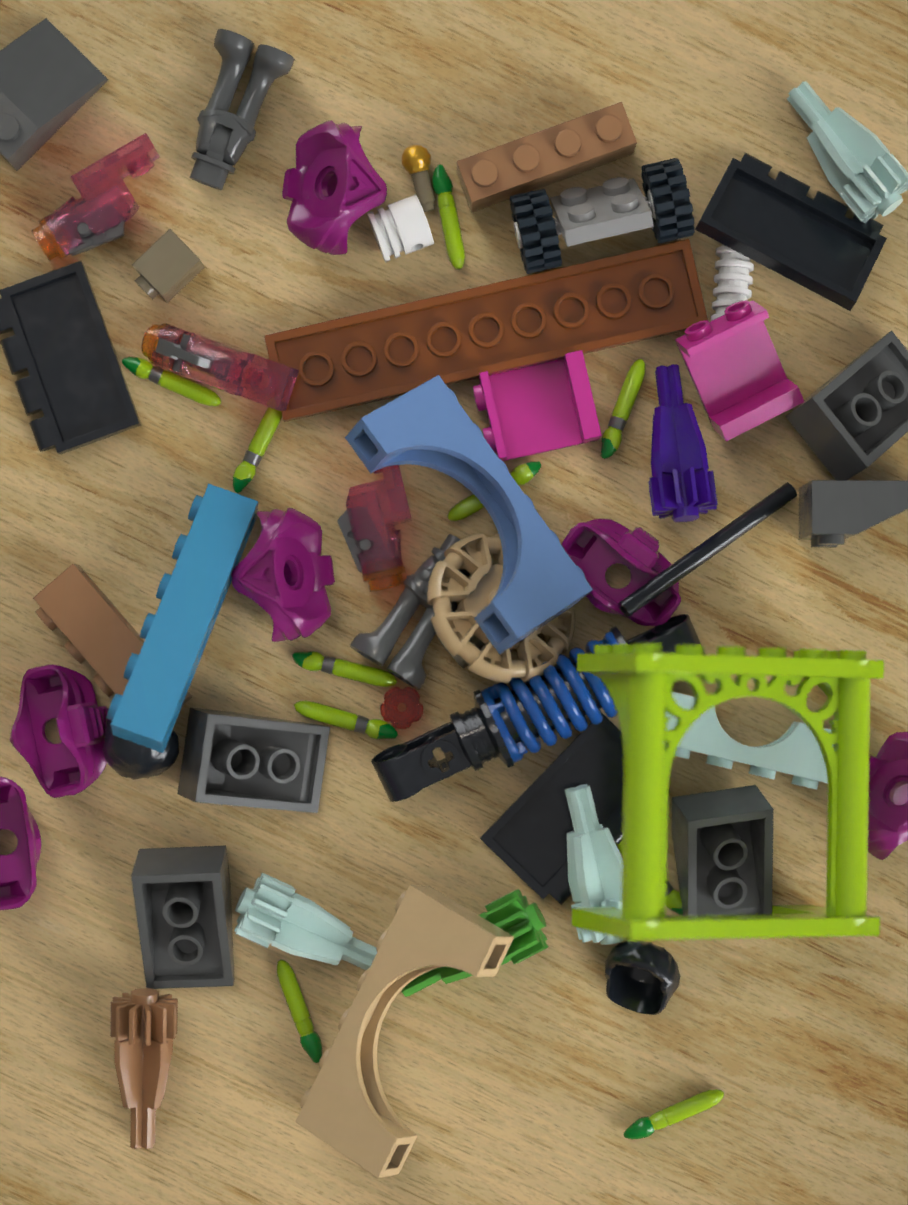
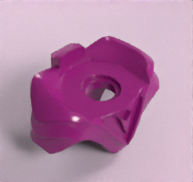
M332 120L321 123L298 138L296 143V168L286 170L282 196L284 199L292 201L286 222L289 231L308 247L317 249L320 252L331 255H343L347 253L348 231L351 225L363 214L384 203L387 195V186L374 170L361 147L359 138L362 126H349L347 123L335 124Z
M288 508L286 511L280 509H273L271 512L258 511L257 515L262 527L261 534L251 551L233 569L231 574L232 586L237 592L256 602L270 615L273 621V642L293 641L300 636L306 638L319 629L331 615V606L325 586L334 585L335 579L331 556H321L322 529L312 518L293 508Z
M595 519L578 523L570 529L568 535L561 543L575 565L583 571L587 582L593 588L586 595L588 600L601 611L624 617L626 616L620 611L618 603L672 565L658 551L659 541L641 527L635 528L632 532L611 519ZM616 563L627 566L631 573L629 584L620 589L611 587L605 578L607 569ZM677 582L626 618L642 626H658L666 623L681 602L679 583Z
M50 664L28 669L23 676L19 708L10 733V742L28 762L45 792L53 798H59L82 792L104 771L107 762L103 754V744L109 708L106 706L98 707L92 683L84 675L62 666ZM53 718H57L58 732L62 741L58 744L50 742L45 735L46 724Z
M896 732L890 735L876 757L869 754L868 852L879 860H884L897 846L908 841V732Z
M0 777V830L8 829L12 831L18 840L17 847L11 854L0 855V910H9L23 906L36 889V869L41 853V835L38 825L28 808L23 789L14 781Z

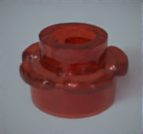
M396 686L384 694L385 701L380 706V712L386 722L390 721L394 728H409L413 722L419 721L422 717L424 708L423 704L419 701L420 695L415 689L411 687L400 689V687ZM400 703L406 705V710L403 712L398 710Z

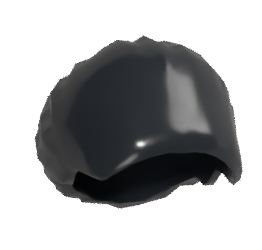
M108 719L104 736L103 754L107 764L120 776L133 780L149 778L162 774L163 771L168 770L175 763L179 754L178 735L174 730H172L164 753H161L135 742L114 736L111 728L112 720Z
M641 940L621 942L611 950L605 960L606 995L612 1002L637 1013L648 1015L661 1013L680 983L681 975L678 964L673 956L664 947L655 945L652 942Z

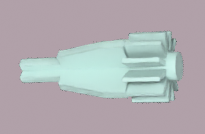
M806 81L793 88L788 93L790 96L787 100L812 129L813 132L807 137V140L828 181L856 217L863 221V223H866L870 218H877L879 213L882 216H886L894 211L903 201L900 194L908 190V172L893 154H890V151L877 135L843 109L837 107L831 112Z
M582 784L577 787L568 788L565 790L574 828V831L567 833L568 882L573 902H575V904L571 905V908L614 907L621 909L622 857L609 828H603L602 824L598 822L590 786ZM576 927L579 940L582 939L583 943L593 940V943L600 941L602 945H610L625 940Z
M261 873L260 878L256 879L253 889L247 887L244 889L236 905L235 912L239 913L240 916L237 919L238 924L234 929L235 934L265 948H268L269 944H271V946L291 955L336 966L342 959L364 970L370 968L377 954L376 947L352 937L353 931L350 930L351 927L312 900L295 893L293 886L265 873Z

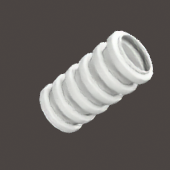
M725 245L716 249V255L720 257V260L715 262V269L719 270V274L714 275V282L718 284V287L713 289V295L717 297V300L712 302V309L716 310V314L711 315V321L723 316L725 309L730 305L752 297V291L748 289V286L753 284V277L749 276V272L754 270V264L750 262V258Z

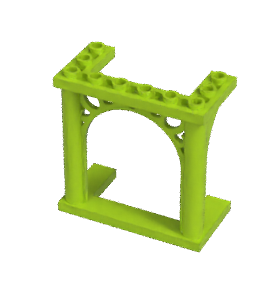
M662 644L594 645V653L577 654V672H588L596 675L607 687L617 710L624 750L621 909L614 907L572 908V926L627 940L880 936V917L867 915L870 679H884V660H866V651H827L825 649H799V651H794L793 657H786V648H758V656H745V647L717 646V655H704V646L676 645V654H662ZM730 675H737L735 682ZM766 676H772L770 681L767 683ZM750 678L755 682V687L752 691L747 686ZM678 679L688 683L695 696V702L688 710L679 706L673 698L672 686ZM701 679L706 683L714 684L717 682L716 692L708 694ZM800 683L794 696L786 694L785 684L797 685ZM817 685L825 693L827 700L818 711L811 712L806 705V699L810 690ZM754 696L769 699L783 705L795 713L810 729L818 742L826 765L828 778L826 907L815 905H772V914L666 916L668 783L671 764L680 741L686 731L703 713L721 702L738 697ZM665 710L670 715L677 717L676 726L671 730H667V723L670 717H665ZM834 714V720H828L831 726V733H828L823 728V720L830 718Z

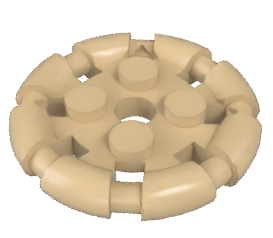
M483 533L475 534L452 544L444 553L445 559L435 564L427 591V603L433 606L435 614L431 618V622L440 641L453 657L459 655L469 664L467 669L477 675L504 683L510 682L512 678H520L523 682H526L537 675L543 676L545 668L549 665L555 667L560 653L567 652L572 642L575 630V610L568 609L511 648L499 654L474 619L492 601L501 581L503 551L499 534L496 533L493 537H486ZM493 554V557L499 561V564L491 565L490 555ZM465 569L471 576L467 578L458 570ZM460 601L457 606V612H452L450 602ZM540 632L545 636L546 643L537 636ZM473 634L485 643L481 650L469 641ZM517 649L519 660H512L510 651Z

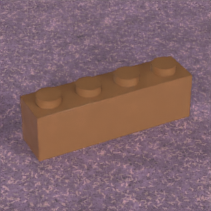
M619 102L457 161V175L472 213L510 199V196L530 192L633 155L637 141L623 103Z
M72 564L33 597L40 606L35 612L50 630L53 631L58 627L68 638V641L64 644L65 648L80 664L87 661L93 667L97 674L92 678L108 697H111L114 693L123 696L129 681L123 678L126 665L132 653L140 654L144 640L140 638L137 631L81 566ZM187 692L183 705L193 697L189 692Z

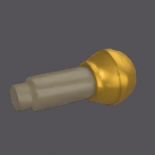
M412 145L407 147L402 154V166L412 176L415 192L423 211H431L435 209V198L428 174L431 155L425 147Z

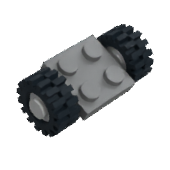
M673 158L642 166L641 178L643 180L642 186L645 197L634 178L627 179L623 177L609 179L602 186L589 189L582 187L566 189L559 196L550 197L551 206L544 188L510 196L514 231L526 273L529 274L562 266L558 235L561 234L567 247L651 227L658 243L693 236L695 233V223L692 215L693 207L690 203V192L687 189L686 176L683 175V167L679 159Z

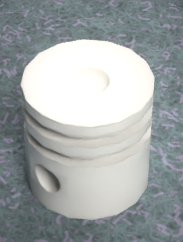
M416 194L387 205L388 210L384 211L383 207L378 208V213L375 215L372 211L367 212L375 239L385 262L390 261L391 255L398 258L401 257L400 252L402 251L405 254H409L434 244L428 221Z

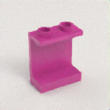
M744 300L734 303L725 309L723 316L711 322L708 320L697 322L685 330V335L675 339L714 431L726 442L804 403L799 387L787 378L764 324V320L770 318L768 312L753 300L750 302Z
M582 350L566 353L564 358L490 376L488 371L479 373L480 385L472 386L478 412L486 410L490 426L482 428L483 437L503 462L597 441L602 436Z

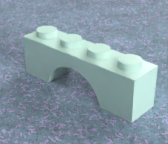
M672 692L673 698L679 706L686 710L693 706L695 697ZM715 706L703 713L691 725L680 741L674 755L689 759L691 751L707 754V764L732 769L734 761L749 764V774L769 779H775L776 771L793 775L791 784L815 790L818 788L819 781L828 783L823 754L814 735L805 723L793 722L779 739L767 745L746 746L732 739L724 731L718 721ZM665 710V717H670L667 723V730H671L676 726L677 717L670 715ZM824 728L825 731L831 733V729Z

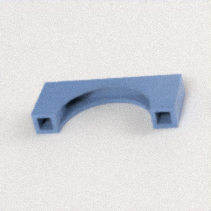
M439 375L362 417L345 437L370 473L388 466L404 464L432 468L463 484L484 505L500 537L503 551V571L494 598L474 619L499 654L573 607L593 590L587 582L583 571L569 557L560 544L557 535L546 525L534 508L532 500L523 493L509 473L506 464L498 458L483 437L481 429L472 422L459 404L455 393L446 386Z

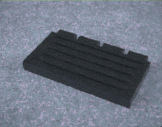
M747 153L744 154L741 162L732 158L695 230L851 311L887 239L880 235L883 224L871 218L866 223H863L855 214L852 219L845 217L849 208L847 205L820 191L816 193L814 199L807 197L810 186L782 171H779L775 179L769 177L768 174L772 166Z
M81 261L0 290V334L12 330L15 334L0 341L12 375L28 371L30 375L15 381L26 415H32L41 411L44 414V417L29 423L40 452L56 448L57 453L61 455L142 425L87 272Z
M603 713V721L598 725L590 723L587 729L582 731L480 837L542 899L550 894L561 905L571 896L568 882L567 833L574 831L565 790L582 784L590 786L599 824H602L603 828H609L615 842L619 844L623 840L624 750L622 732Z

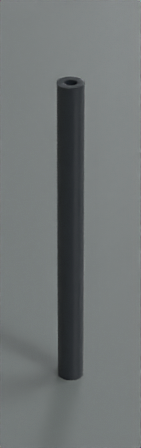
M788 482L621 600L618 603L620 611L626 617H630L797 497L795 488Z

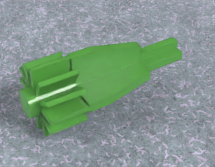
M519 889L485 905L488 912H483L479 915L514 936L501 965L511 960L513 964H518L548 948L546 943L547 937L541 930L546 927L544 916L535 903L529 905L527 897L522 896ZM447 966L433 969L411 981L402 989V993L405 997H408L441 979L445 984L473 975Z

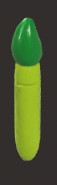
M439 164L433 172L432 186L438 196V207L440 209L439 213L448 257L452 266L460 270L465 262V252L452 194L453 185L444 166Z
M279 960L277 963L278 980L297 1031L301 1035L300 1043L312 1061L318 1063L322 1057L321 1039L314 1031L312 1019L310 1018L292 967L285 960Z
M717 1089L708 1090L662 1109V1111H658L650 1117H641L625 1130L624 1137L631 1140L646 1138L652 1135L655 1130L666 1128L712 1108L723 1099L724 1092Z

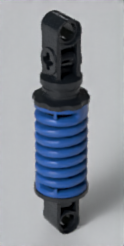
M681 614L671 617L666 623L655 626L628 640L625 639L616 626L609 629V632L605 633L603 640L588 641L585 652L581 648L575 647L569 651V658L560 654L556 661V666L549 665L546 667L543 676L537 675L526 682H523L520 678H512L508 685L499 682L484 690L474 691L475 707L472 710H467L463 714H459L457 711L450 715L451 722L403 744L389 747L378 753L371 760L389 800L397 802L417 794L423 788L449 778L471 766L477 771L483 768L482 764L484 762H488L492 758L499 757L509 768L515 762L522 760L523 755L528 752L527 749L531 753L540 751V736L546 745L552 746L557 742L555 729L563 739L572 736L573 731L570 722H572L577 731H585L588 727L585 715L588 716L592 724H600L603 721L600 708H603L605 714L610 718L617 716L614 701L605 684L592 673L577 672V654L594 653V645L662 644V654H676V645L702 646L689 615ZM438 747L441 748L445 756L444 759L437 761L432 750Z

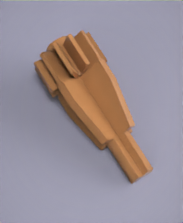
M151 988L135 989L131 991V994L122 993V997H113V1002H111L110 1036L116 1037L114 1041V1063L122 1105L127 1109L131 1108L130 1147L133 1149L141 1147L145 1149L154 1148L156 1141V1109L161 1108V1102L164 1099L173 1052V1039L176 1038L178 999L172 998V994L159 996V991Z

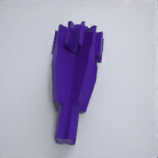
M661 365L656 367L655 371L659 407L655 408L653 415L652 477L649 478L648 482L652 515H659V519L672 516L674 522H690L699 519V514H707L708 510L717 509L718 502L714 472L707 470L709 467L706 446L692 404L684 403L679 365Z

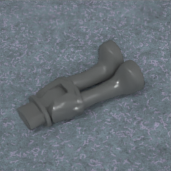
M218 29L214 39V47L222 58V64L206 109L201 110L197 117L200 125L196 140L197 152H193L191 157L195 160V164L190 175V179L218 190L223 189L228 173H235L233 166L236 165L248 143L254 140L256 135L254 126L269 88L275 79L289 73L295 61L294 57L280 49L260 44L256 51L250 79L237 113H231L229 109L243 72L251 59L255 45L248 38L226 29Z
M452 534L447 536L440 549L433 548L431 552L433 555L414 574L406 576L404 580L405 588L383 623L374 632L359 633L350 644V647L356 652L383 667L398 638L419 605L425 607L426 611L417 626L387 667L391 674L417 690H420L425 682L426 673L422 666V660L436 634L431 622V618L435 616L432 605L427 603L428 583L435 564L438 561H443L445 559V551L452 544L460 540ZM459 569V570H458V571H460L464 576H465V575H466V576H470V575H471V574H470L468 571H466L465 569ZM450 602L452 612H456L458 603Z

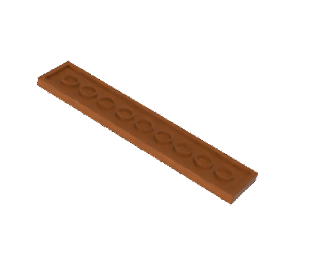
M686 239L264 335L283 421L288 422L402 396L438 375L446 385L477 379L481 372L488 371L490 376L564 358L566 353L582 350L583 354L683 332L697 322L708 320L690 241Z

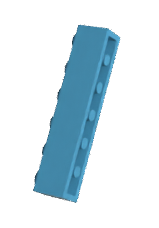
M208 484L203 497L196 495L188 515V520L193 521L188 536L180 534L173 551L172 559L177 560L172 575L165 573L159 584L156 598L161 599L157 612L156 614L148 613L143 623L140 638L145 639L140 654L132 653L126 665L123 678L129 681L123 696L116 693L110 704L107 719L112 720L111 728L114 736L164 753L232 582V571L240 562L257 519L258 501Z

